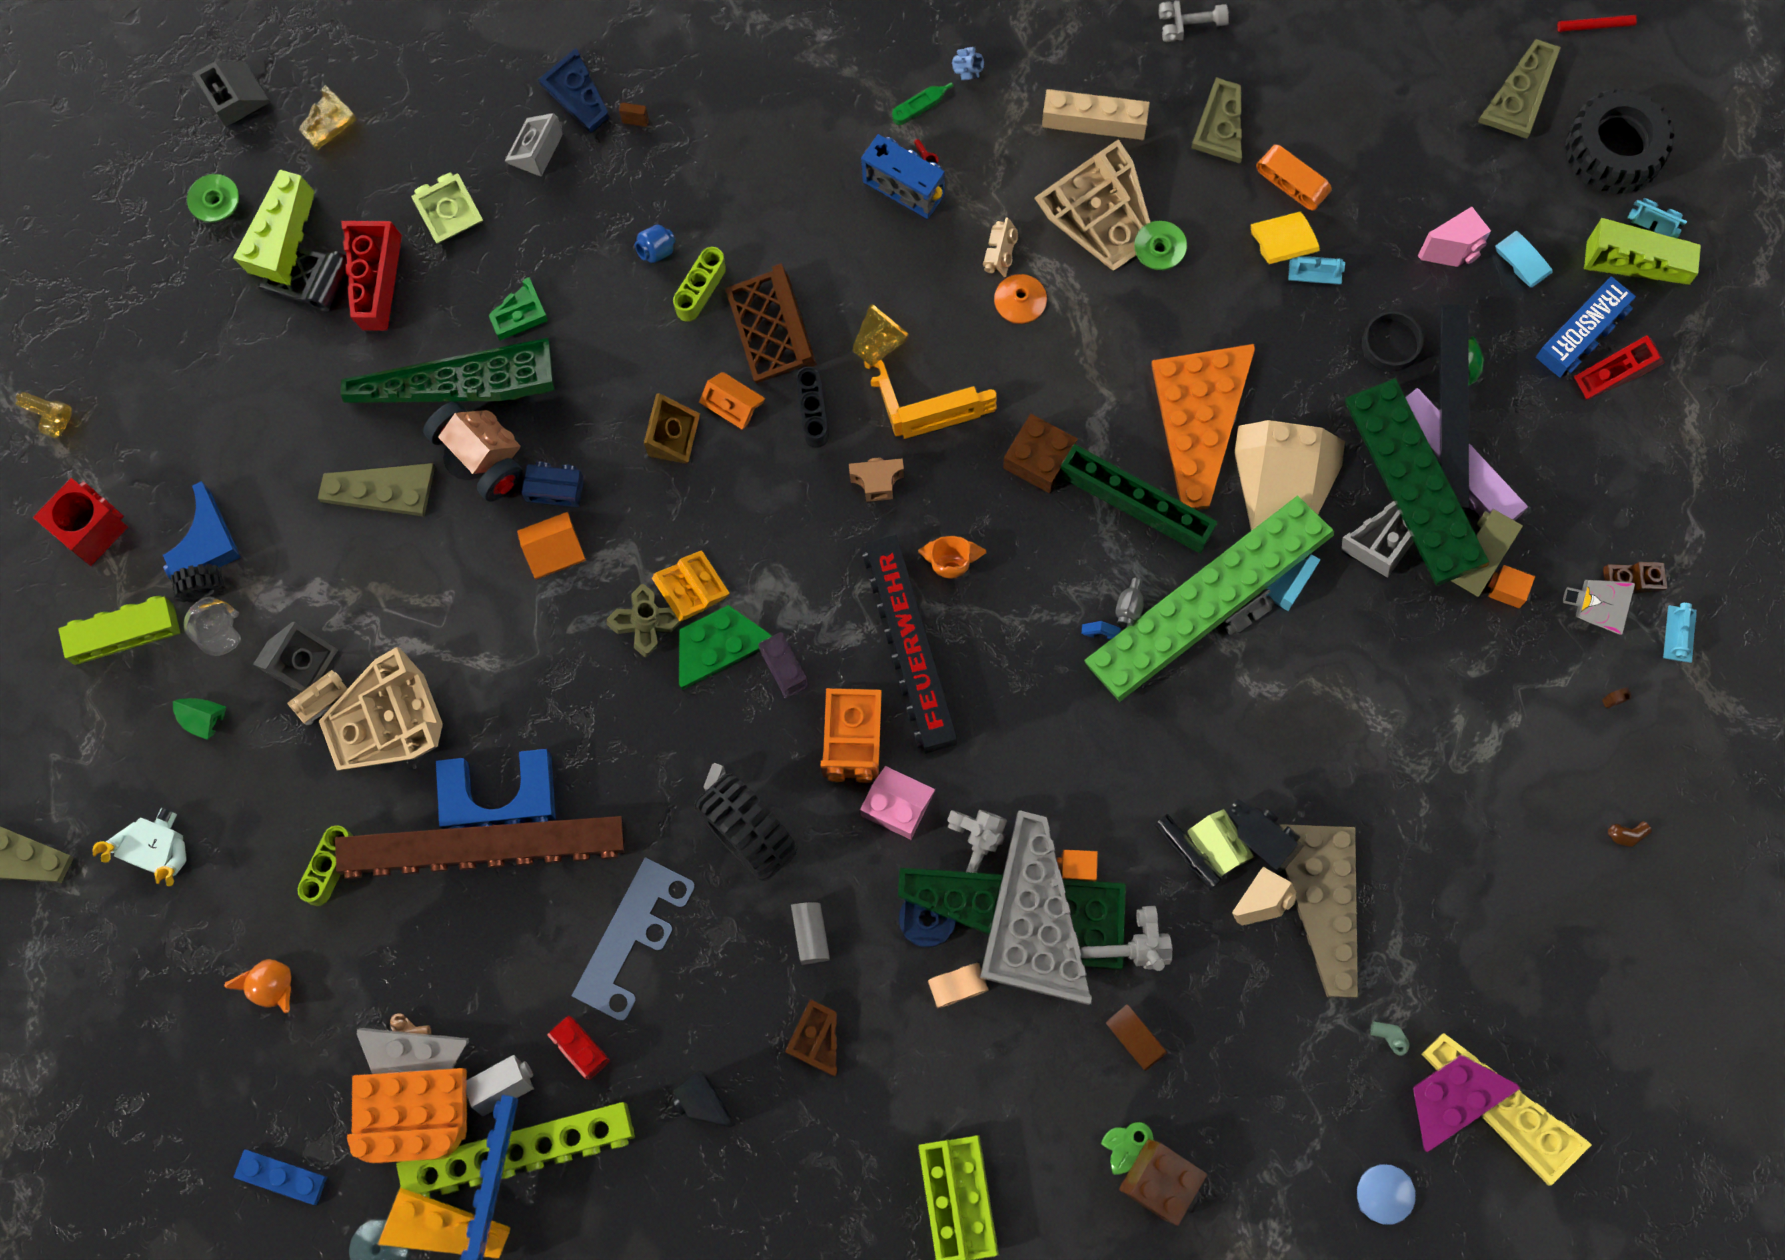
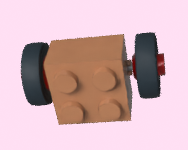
M454 401L440 407L426 422L423 432L431 443L435 445L445 444L472 474L484 473L478 482L477 491L486 501L492 502L500 499L512 490L520 480L522 469L512 458L521 446L514 439V435L501 426L493 413L487 410L468 412L462 404Z

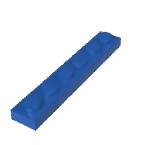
M502 1095L501 1101H497L495 1104L493 1118L496 1119L494 1130H490L487 1138V1148H490L488 1160L483 1161L480 1170V1177L483 1178L481 1190H477L473 1201V1207L477 1208L475 1218L470 1220L466 1236L470 1238L467 1250H463L460 1260H483L518 1098Z

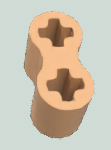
M979 963L971 964L928 980L937 1008L946 1007L988 991L985 979L980 978L982 970Z

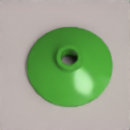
M210 174L201 177L194 182L187 195L189 210L196 218L204 222H218L226 219L235 211L239 202V191L235 183L228 177L220 174Z
M1154 221L1146 224L1139 230L1135 238L1134 249L1138 259L1145 266L1155 270H1167L1175 267L1182 261L1186 254L1187 241L1184 233L1176 225L1166 221ZM1162 247L1164 251L1158 252L1155 248Z

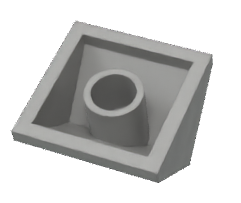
M552 113L527 118L505 162L542 176L563 135L558 117Z

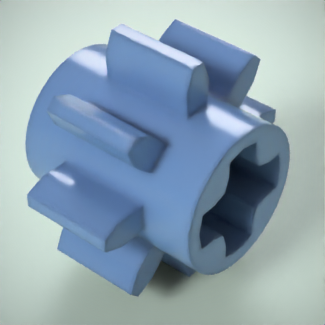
M975 47L957 50L958 55L953 58L952 62L955 73L961 74V80L978 78L979 72L984 67L982 55L975 53Z

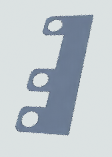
M645 857L576 986L572 997L617 1020H624L635 1002V996L631 992L613 984L635 940L655 950H660L664 947L672 927L669 923L651 915L650 912L658 897L678 907L684 906L694 890L693 881ZM675 881L683 882L687 888L685 896L680 899H675L669 894V886ZM652 924H659L664 929V936L658 942H652L646 936V930ZM615 994H622L627 999V1007L622 1012H614L609 1006L610 998Z

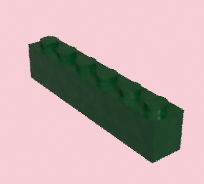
M1076 444L1073 445L1061 465L1059 477L1200 554L1215 530L1218 521Z

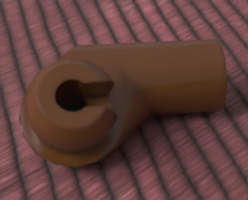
M1644 821L1633 829L1621 827L1619 824H1613L1608 829V835L1612 838L1613 842L1628 847L1635 846L1652 833L1651 827Z

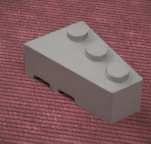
M1393 501L1372 519L1369 518L1354 532L1345 535L1342 539L1341 550L1388 578L1414 540Z

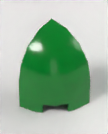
M1474 336L1469 338V385L1478 380L1483 372L1484 364L1481 348Z
M184 698L173 701V712L178 723L191 734L207 740L215 734L216 731L212 730L217 719L223 720L226 706L204 699Z

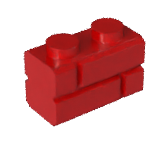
M567 1016L548 1033V1037L554 1044L558 1045L561 1052L587 1080L592 1079L611 1061L571 1016Z

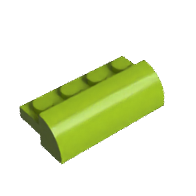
M980 1136L919 1145L936 1260H973L998 1256Z

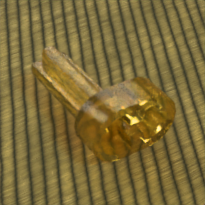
M23 391L15 397L17 399L16 406L42 415L39 421L40 433L52 438H57L62 434L72 415L70 405L58 400L49 402Z

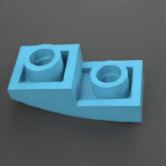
M1517 230L1495 246L1496 252L1513 266L1514 273L1530 288L1553 273L1543 257Z

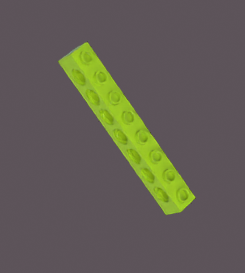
M621 1102L511 1132L501 1179L515 1176V1170L525 1167L527 1172L544 1168L543 1163L554 1160L555 1164L571 1161L572 1155L583 1152L584 1157L598 1154L601 1152L600 1147L611 1145L612 1149L629 1145L628 1140L635 1138L628 1104ZM605 1122L609 1127V1132L606 1137L599 1139L595 1135V1128L599 1123ZM572 1130H577L580 1133V1141L575 1146H570L567 1142V1135ZM548 1137L552 1142V1148L548 1153L542 1154L539 1150V1143L543 1138ZM487 1139L458 1146L449 1155L450 1157L445 1159L402 1161L396 1163L401 1188L430 1198V1193L440 1190L442 1195L459 1191L458 1186L469 1183L470 1187L482 1185L483 1178L480 1177L482 1160L490 1151V1148H487ZM520 1145L523 1148L524 1154L519 1161L515 1162L511 1158V1150L514 1146ZM463 1160L466 1163L467 1169L463 1176L458 1177L454 1172V1167L458 1161ZM435 1168L438 1172V1179L434 1184L430 1185L426 1180V1174L428 1170Z

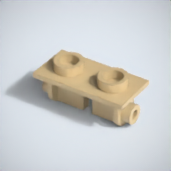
M1009 218L1005 219V223L998 221L996 225L992 226L988 244L997 247L987 248L983 262L986 272L994 273L995 270H999L1003 277H1006L1008 267L1012 264V251L1014 244L1018 240V231Z
M331 670L287 704L305 724L340 698L348 688L343 684L340 676Z

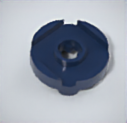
M905 901L900 909L899 923L908 941L919 947L933 948L948 940L954 931L956 921L929 911L931 912V917H935L936 921L931 922L928 927L924 926V922L919 921V917L924 916L925 912L929 910Z

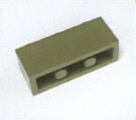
M1492 509L1490 513L1485 511L1477 523L1481 528L1476 537L1489 560V565L1451 580L1478 597L1523 525L1495 509Z

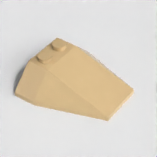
M1119 139L1035 197V200L1052 223L1113 271L1136 255L1134 249L1136 235L1143 226L1150 223L1133 160Z
M1271 420L1238 426L1234 453L1251 531L1297 495L1318 515L1342 467L1345 441L1323 428Z
M399 647L375 659L319 720L337 770L416 759L438 747L443 725L424 674Z

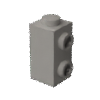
M512 1055L467 1080V1097L471 1107L481 1116H485L494 1111L497 1101H501L502 1095L518 1098L534 1089L530 1080L533 1077V1073L527 1062L524 1061L522 1063Z

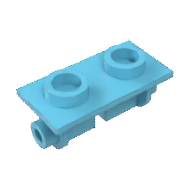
M1646 198L1643 201L1637 200L1634 205L1638 206V209L1632 208L1628 216L1632 220L1631 223L1646 229H1650L1653 221H1656L1658 224L1654 232L1678 238L1682 231L1678 226H1683L1687 223L1686 220L1681 219L1683 216L1681 213L1672 209H1668L1667 212L1657 208L1658 204Z
M1307 256L1291 258L1289 263V280L1342 284V272L1345 269V262L1339 258Z
M1681 603L1680 607L1668 606L1663 658L1692 662L1697 611L1692 609V604Z

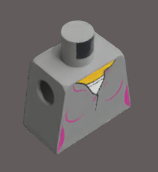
M1585 580L1582 590L1566 588L1563 603L1578 606L1577 618L1622 635L1635 583Z

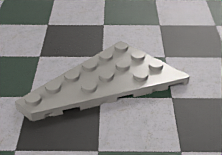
M1019 810L980 978L1090 1005L1092 997L1089 993L1085 977L1086 973L1082 965L1081 953L1076 933L1073 929L1070 909L1066 901L1065 889L1054 853L1053 841L1049 833L1047 817Z

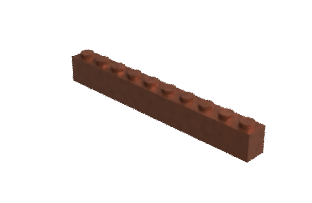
M614 816L335 837L336 872L344 874L346 879L361 878L362 873L373 872V876H389L393 870H402V874L419 873V868H431V872L448 871V866L458 865L460 870H471L477 868L476 864L488 863L489 868L504 867L505 862L516 861V865H532L533 860L545 859V863L562 862L563 857H573V861L590 860V855H601V859L618 858V853H624L622 817Z

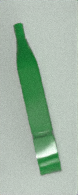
M949 83L941 87L931 86L905 101L904 104L902 103L895 107L892 111L893 122L897 125H903L937 105L945 92L953 87V84Z

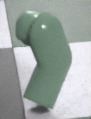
M1376 1021L1372 1022L1370 1032L1372 1036L1385 1038L1397 1055H1405L1408 1052L1409 1041L1399 1026Z

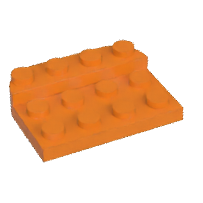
M465 1068L352 1076V1134H347L350 1152L354 1157L370 1163L440 1160L450 1157L449 1155L458 1148L462 1139L465 1140L467 1132V1079Z

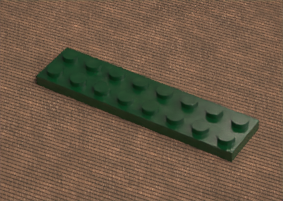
M1396 378L1346 397L1345 404L1436 586L1487 567L1489 560Z

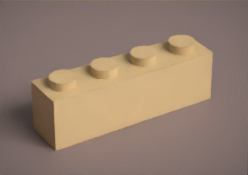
M1047 89L1042 127L1144 140L1149 102Z

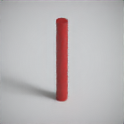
M1636 15L1559 21L1557 29L1558 32L1635 26L1637 18Z

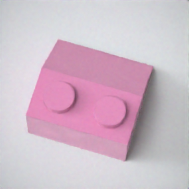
M1470 207L1428 233L1418 257L1424 261L1455 267L1465 262L1470 264L1480 257V251L1487 244L1486 240L1491 230L1474 208Z
M885 766L868 792L860 809L861 816L911 840L935 789Z

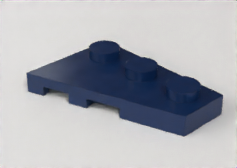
M577 48L572 50L538 79L540 85L590 133L609 118L608 111L590 78Z

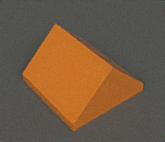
M568 512L517 531L521 548L535 580L586 561Z

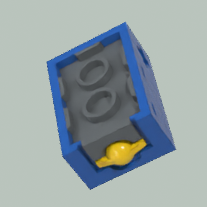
M878 134L861 157L863 183L929 219L945 195V171L938 164L925 161L915 151L900 147L890 137L885 138Z

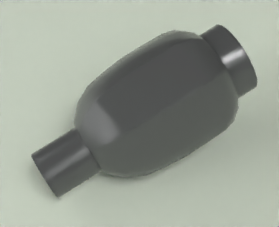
M1133 578L1130 588L1125 589L1118 599L1115 614L1118 618L1117 624L1121 627L1133 626L1134 622L1142 615L1144 597L1140 591L1143 582L1140 579Z

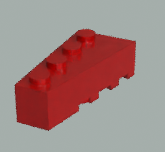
M341 221L342 230L345 235V240L343 241L344 251L347 255L346 274L349 277L350 316L362 330L387 331L402 235L391 221Z

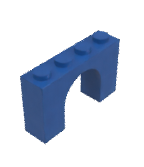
M547 749L519 752L521 774L519 792L512 802L499 809H484L475 804L471 795L469 763L464 758L436 761L439 827L442 829L555 820L551 753Z

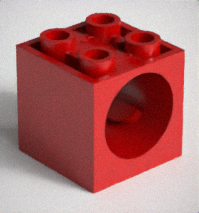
M72 478L33 517L90 566L128 528L121 521L124 515L101 497L86 482L82 481L78 484ZM94 509L91 521L84 528L73 531V525L78 516L85 511Z

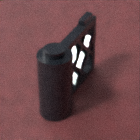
M298 243L296 265L292 266V269L299 266L302 274L292 278L290 286L283 283L272 286V280L264 277L260 288L269 293L308 303L321 311H329L346 275L347 257L337 251L326 253V255L303 249V245ZM311 259L318 260L314 268L305 271L303 263ZM305 280L306 286L302 294L294 292L292 286Z

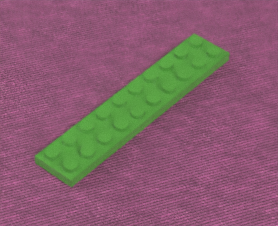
M1297 495L1134 622L1133 626L1129 625L1085 659L1086 665L1119 702L1332 538L1334 530Z

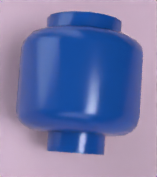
M659 224L639 232L635 242V249L642 260L656 263L673 253L675 237L671 230H666Z

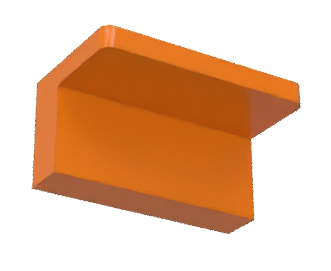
M721 372L707 381L699 403L740 429H744L747 427L754 409L762 405L765 398L726 373Z

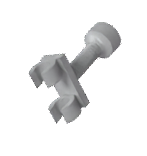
M1174 1V3L1164 2L1159 5V16L1161 19L1175 17L1176 25L1169 24L1162 27L1163 40L1166 42L1176 39L1183 40L1184 24L1189 25V23L1197 24L1199 22L1213 21L1216 22L1217 26L1228 25V9L1226 4L1216 5L1215 10L1212 12L1194 13L1192 15H1181L1179 1Z

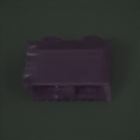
M779 632L758 644L760 652L785 698L807 688V676L802 671V667L799 661H797L794 652H792V648L789 646L784 633Z

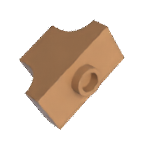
M872 458L868 462L849 464L851 483H857L863 487L866 502L893 499V484L898 479L904 478L903 459L883 460L882 458Z

